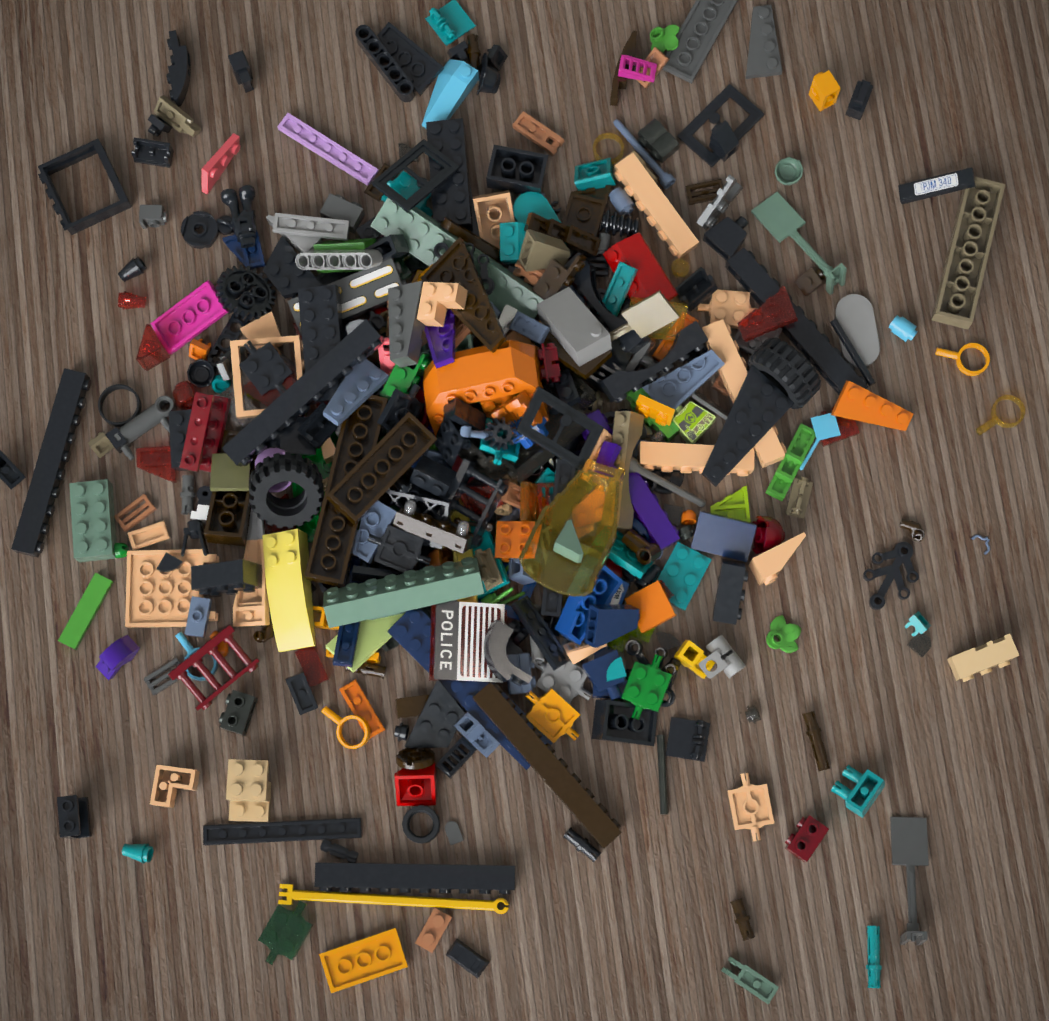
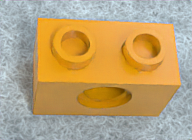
M830 70L816 74L813 77L809 96L820 112L836 103L841 89Z

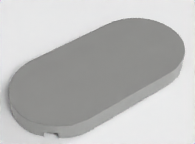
M850 294L838 302L835 309V319L838 320L867 367L877 359L880 352L872 304L867 298L858 294ZM839 338L843 358L846 362L848 361L854 367H857Z

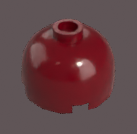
M769 516L755 517L758 519L752 522L757 524L753 538L755 548H752V550L756 554H762L782 544L785 540V532L780 522Z

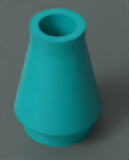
M124 844L122 849L123 856L130 857L143 864L150 862L154 853L153 847L149 846V844Z

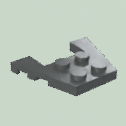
M730 174L726 178L727 182L717 191L716 198L712 203L708 204L697 220V223L706 230L715 226L718 221L717 218L728 209L729 204L743 189Z

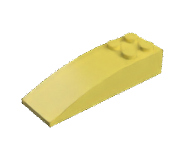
M299 529L262 535L267 595L278 652L316 646L311 581L305 578L309 560L307 533Z

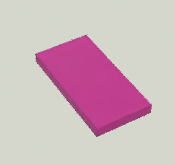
M207 280L150 323L168 354L172 355L228 313L229 310L227 308H222L224 303L218 302L220 297L216 296L217 291L211 281Z

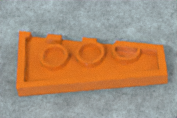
M846 381L831 413L832 416L901 431L907 430L914 415L851 381Z

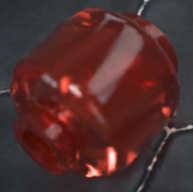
M188 381L176 384L172 393L176 405L180 409H192L195 392H198L193 383Z

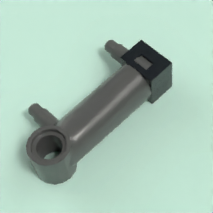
M160 396L152 406L120 428L115 427L105 435L119 453L123 452L129 460H133L135 456L129 448L131 447L130 443L159 423L169 432L168 412L177 411V406L169 396ZM165 404H170L168 410H162Z

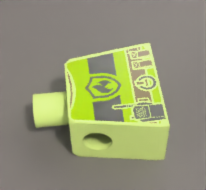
M690 401L685 407L680 405L675 410L674 415L676 416L673 422L680 428L679 434L687 444H695L712 426L716 416Z

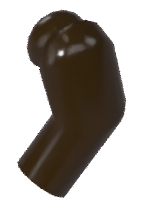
M901 519L899 527L909 530L916 542L922 541L924 531L921 525L914 521Z
M270 619V625H266L265 629L254 633L253 638L255 641L264 643L273 638L272 619Z

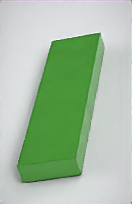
M97 573L94 574L58 639L59 642L77 650L113 581Z

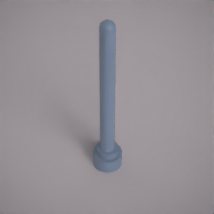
M614 120V126L659 176L661 186L664 189L671 187L676 181L673 175L662 170L620 120Z

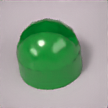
M115 543V557H126L129 547L125 543Z

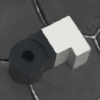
M202 486L198 489L197 511H191V520H201L206 524L212 495L209 486Z

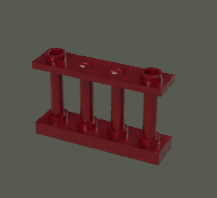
M195 392L179 468L199 472V470L211 472L212 454H220L231 403L230 398Z
M231 624L168 673L172 680L175 678L181 679L199 701V704L195 706L197 711L201 708L203 711L212 704L211 700L244 673L247 671L251 673L258 667L259 659L256 657L251 660L233 638L234 635L232 633L235 629ZM220 642H227L246 666L236 673L218 651L217 645ZM205 654L212 655L230 677L224 684L220 685L202 663V657ZM190 666L196 667L214 688L215 691L209 696L205 697L188 677L186 670Z

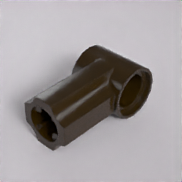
M630 529L624 535L622 543L636 554L637 560L641 564H649L661 556V549L658 544L649 543L634 529Z

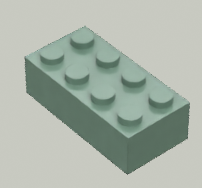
M108 479L69 483L74 559L78 562L115 559L114 544L117 542L113 484Z

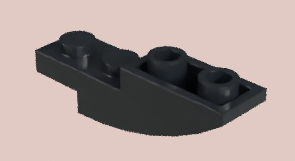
M174 30L169 31L170 39H167L169 50H172L173 55L170 56L172 65L168 66L169 73L166 74L168 84L172 86V90H169L171 100L175 101L176 105L180 107L185 100L189 88L191 61L187 46L180 45L178 34Z

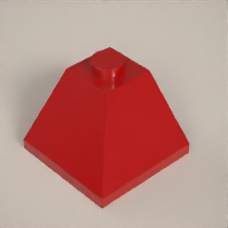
M435 763L423 769L402 768L395 773L397 806L436 805Z

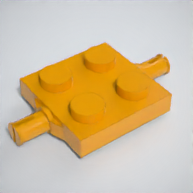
M550 688L541 697H537L531 690L526 694L525 697L533 703L532 708L525 715L526 718L551 742L555 743L564 734L569 735L574 741L576 737H579L580 734L571 727L580 716V713L554 689Z

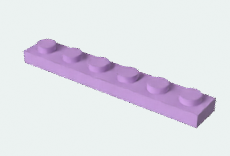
M289 113L286 114L277 126L278 130L367 186L378 173L377 168Z

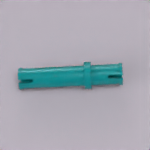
M867 926L868 965H866V969H868V988H881L880 926Z

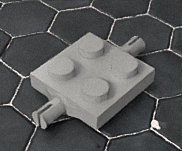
M571 661L555 671L549 663L545 664L542 662L539 663L540 665L534 663V666L542 671L536 686L545 692L552 688L569 704L578 694L587 700L592 696V693L583 688L584 681L587 678L586 673Z

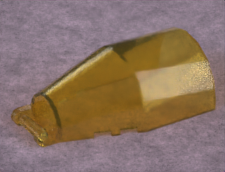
M588 458L583 469L567 484V487L561 493H558L548 506L546 505L542 509L519 556L524 571L533 580L557 593L573 597L586 596L593 592L617 537L619 489L625 476V469L609 467ZM592 469H593V470H596V471H599V472H603V473L612 475V476H615V477H610V476H607V475H604V474H601V473L594 472V471H592ZM568 520H572L584 553L581 563H576L553 551L555 541Z

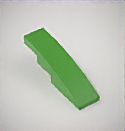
M802 423L800 424L785 453L784 459L781 461L765 492L766 494L780 501L784 500L816 437L814 429Z

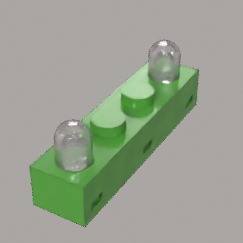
M643 388L636 392L630 390L626 393L628 396L626 399L631 403L630 407L635 413H638L635 411L640 394L652 399ZM644 418V423L656 430L650 437L651 442H662L665 440L668 443L679 434L680 428L673 421L670 426H662L657 424L653 418Z

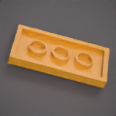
M396 928L319 954L331 993L408 967Z

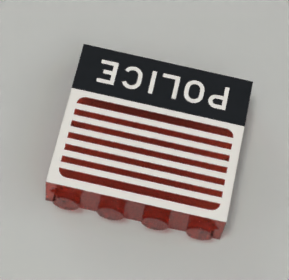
M449 601L431 605L429 681L454 680L503 683L491 672L486 663L484 639L493 621L499 620L502 623L506 621L507 610H505V604Z

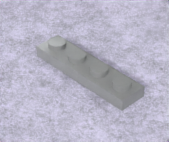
M275 213L273 233L348 241L350 221Z

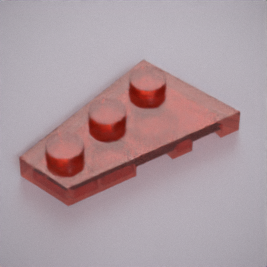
M785 286L781 287L779 292L773 297L770 296L765 300L766 302L762 306L754 309L737 323L745 342L798 321Z

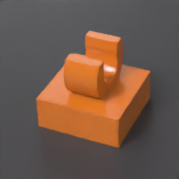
M193 339L189 347V357L195 360L205 359L208 361L207 357L211 351V343L206 345L202 343L203 339L198 341Z

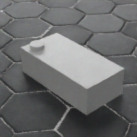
M570 287L537 304L540 321L551 328L550 333L579 367L612 349L610 333Z

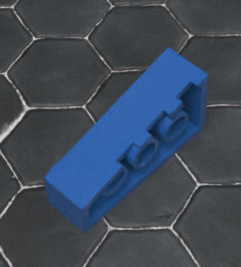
M586 555L555 630L566 639L580 645L586 634L589 604H608L623 583V580L600 560Z

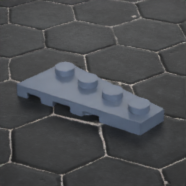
M710 350L642 388L653 400L676 410L722 368L725 363L713 350Z
M367 359L352 367L353 371L345 376L323 411V416L337 426L347 419L389 378L387 373Z

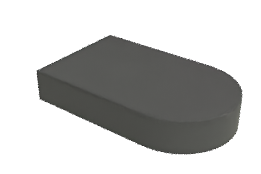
M454 821L447 822L445 831L450 845L464 841L458 824Z

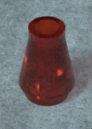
M126 291L124 293L119 292V308L123 310L145 308L146 297Z

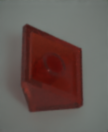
M146 324L136 360L144 370L148 371L171 357L151 325Z

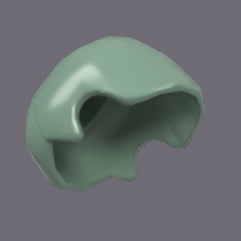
M786 157L776 164L774 174L777 181L783 185L790 186L796 184L802 178L803 166L800 160Z

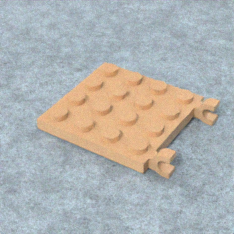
M186 549L183 557L181 556V550L127 551L125 627H186L192 596L204 598V595L199 594V591L192 590L191 566L219 563V556L217 554L204 556L202 549ZM166 552L184 562L179 569L174 571L161 572L157 570ZM210 611L208 621H218V613Z

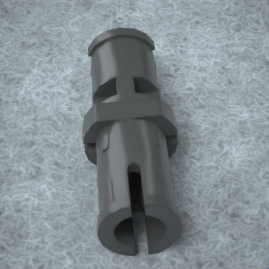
M183 475L182 492H180V497L182 498L181 514L188 515L189 513L191 515V511H193V498H195V477Z

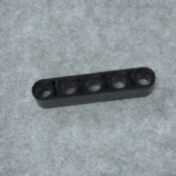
M367 25L358 26L355 35L360 48L399 99L403 102L412 101L415 97V92L410 79L371 28ZM362 35H368L366 38H361ZM374 48L378 49L376 52L371 51ZM383 62H389L388 65H381ZM395 75L399 76L398 79H392ZM405 89H409V90H410L408 93H403V92H402V91L405 90Z

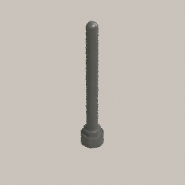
M631 457L629 473L637 472L700 507L706 505L703 499L640 466L638 460Z

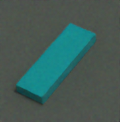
M621 261L602 300L615 316L618 315L638 269Z

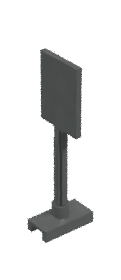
M652 340L634 355L625 371H637L640 365L650 368L657 364L653 361L654 359L648 356L654 345ZM662 370L657 374H659L660 376H665L670 372H664V370ZM695 391L692 394V398L723 419H727L728 411L700 392L697 393Z
M890 817L892 865L906 866L908 923L907 931L900 936V945H905L910 940L911 942L916 941V945H921L928 940L927 931H919V923H917L915 866H929L927 818Z

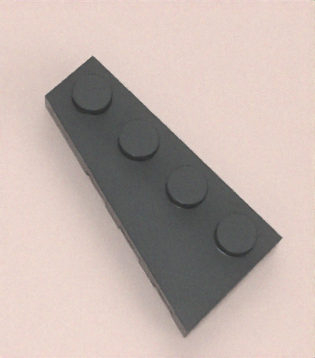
M771 5L753 7L745 79L782 75Z

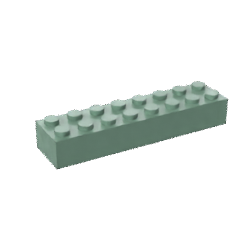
M466 557L461 561H448L436 567L426 566L418 571L408 570L400 575L390 574L378 580L373 578L360 584L350 583L342 588H329L327 591H324L323 608L328 627L333 628L484 594L477 557Z

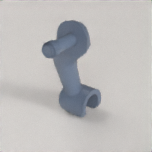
M464 425L460 430V434L463 437L481 439L488 437V434H485L483 431L471 430L472 426Z

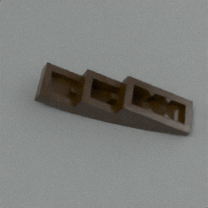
M637 31L632 32L623 48L622 55L635 57ZM621 55L612 83L610 105L617 106L618 89H626L627 78L618 77ZM625 64V69H629L628 64Z
M533 212L528 213L524 228L525 232L531 229L563 240L567 248L593 257L597 256L600 238L573 225L567 226L552 218L546 219Z

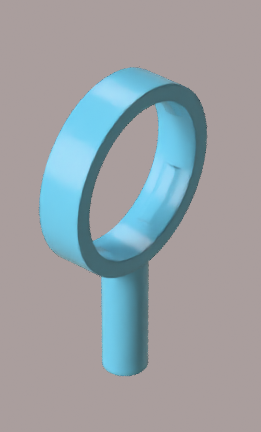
M182 632L176 635V638L187 651L185 659L200 648H193ZM212 656L214 665L211 674L214 675L217 671L218 662ZM189 669L186 670L188 672L187 675L197 681L206 680L204 676L197 677L192 675Z

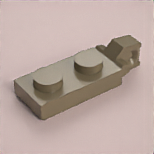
M164 95L159 97L154 113L179 133L183 132L192 137L199 135L201 128L196 123H193L194 120Z

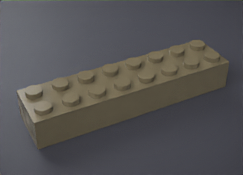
M975 177L976 187L962 190L931 318L932 321L967 330L973 323L1005 189V184Z

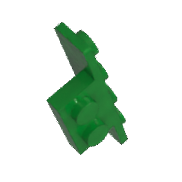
M422 353L415 369L409 366L400 368L395 364L380 396L389 400L395 389L403 393H409L413 383L419 384L421 380L419 375L422 369L425 370L430 362L428 359L430 355Z

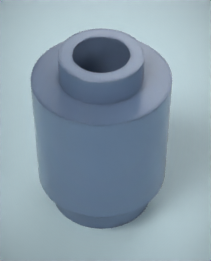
M618 187L609 194L610 202L619 215L624 213L626 216L634 210L635 203L626 193L625 189Z

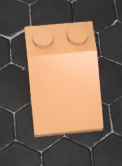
M509 190L472 197L480 237L499 249L500 223L515 222Z
M804 532L752 558L749 567L759 585L764 583L767 586L776 581L777 575L805 538L806 534Z

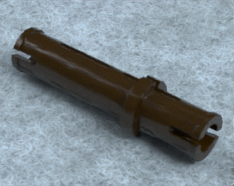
M815 711L804 713L802 716L807 729L806 735L809 736L818 772L830 769L820 733L822 730L818 726Z

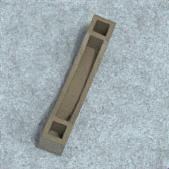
M615 411L612 443L618 444L622 449L613 464L618 469L610 484L607 485L603 526L614 529L630 530L633 524L634 509L629 493V467L633 450L642 435L644 415L632 411Z

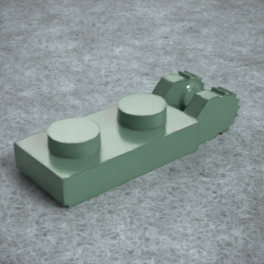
M730 956L728 961L740 968V972L736 976L728 968L723 967L721 971L734 979L735 983L769 1005L779 987Z

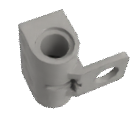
M722 634L706 646L710 655L699 663V667L709 679L722 670L730 679L746 666ZM710 660L715 661L717 664V669L713 672L708 671L706 668V663Z

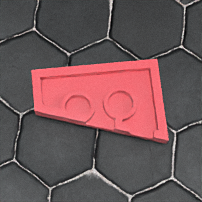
M233 133L202 168V192L205 194H209L234 155L239 152L241 147L240 136Z

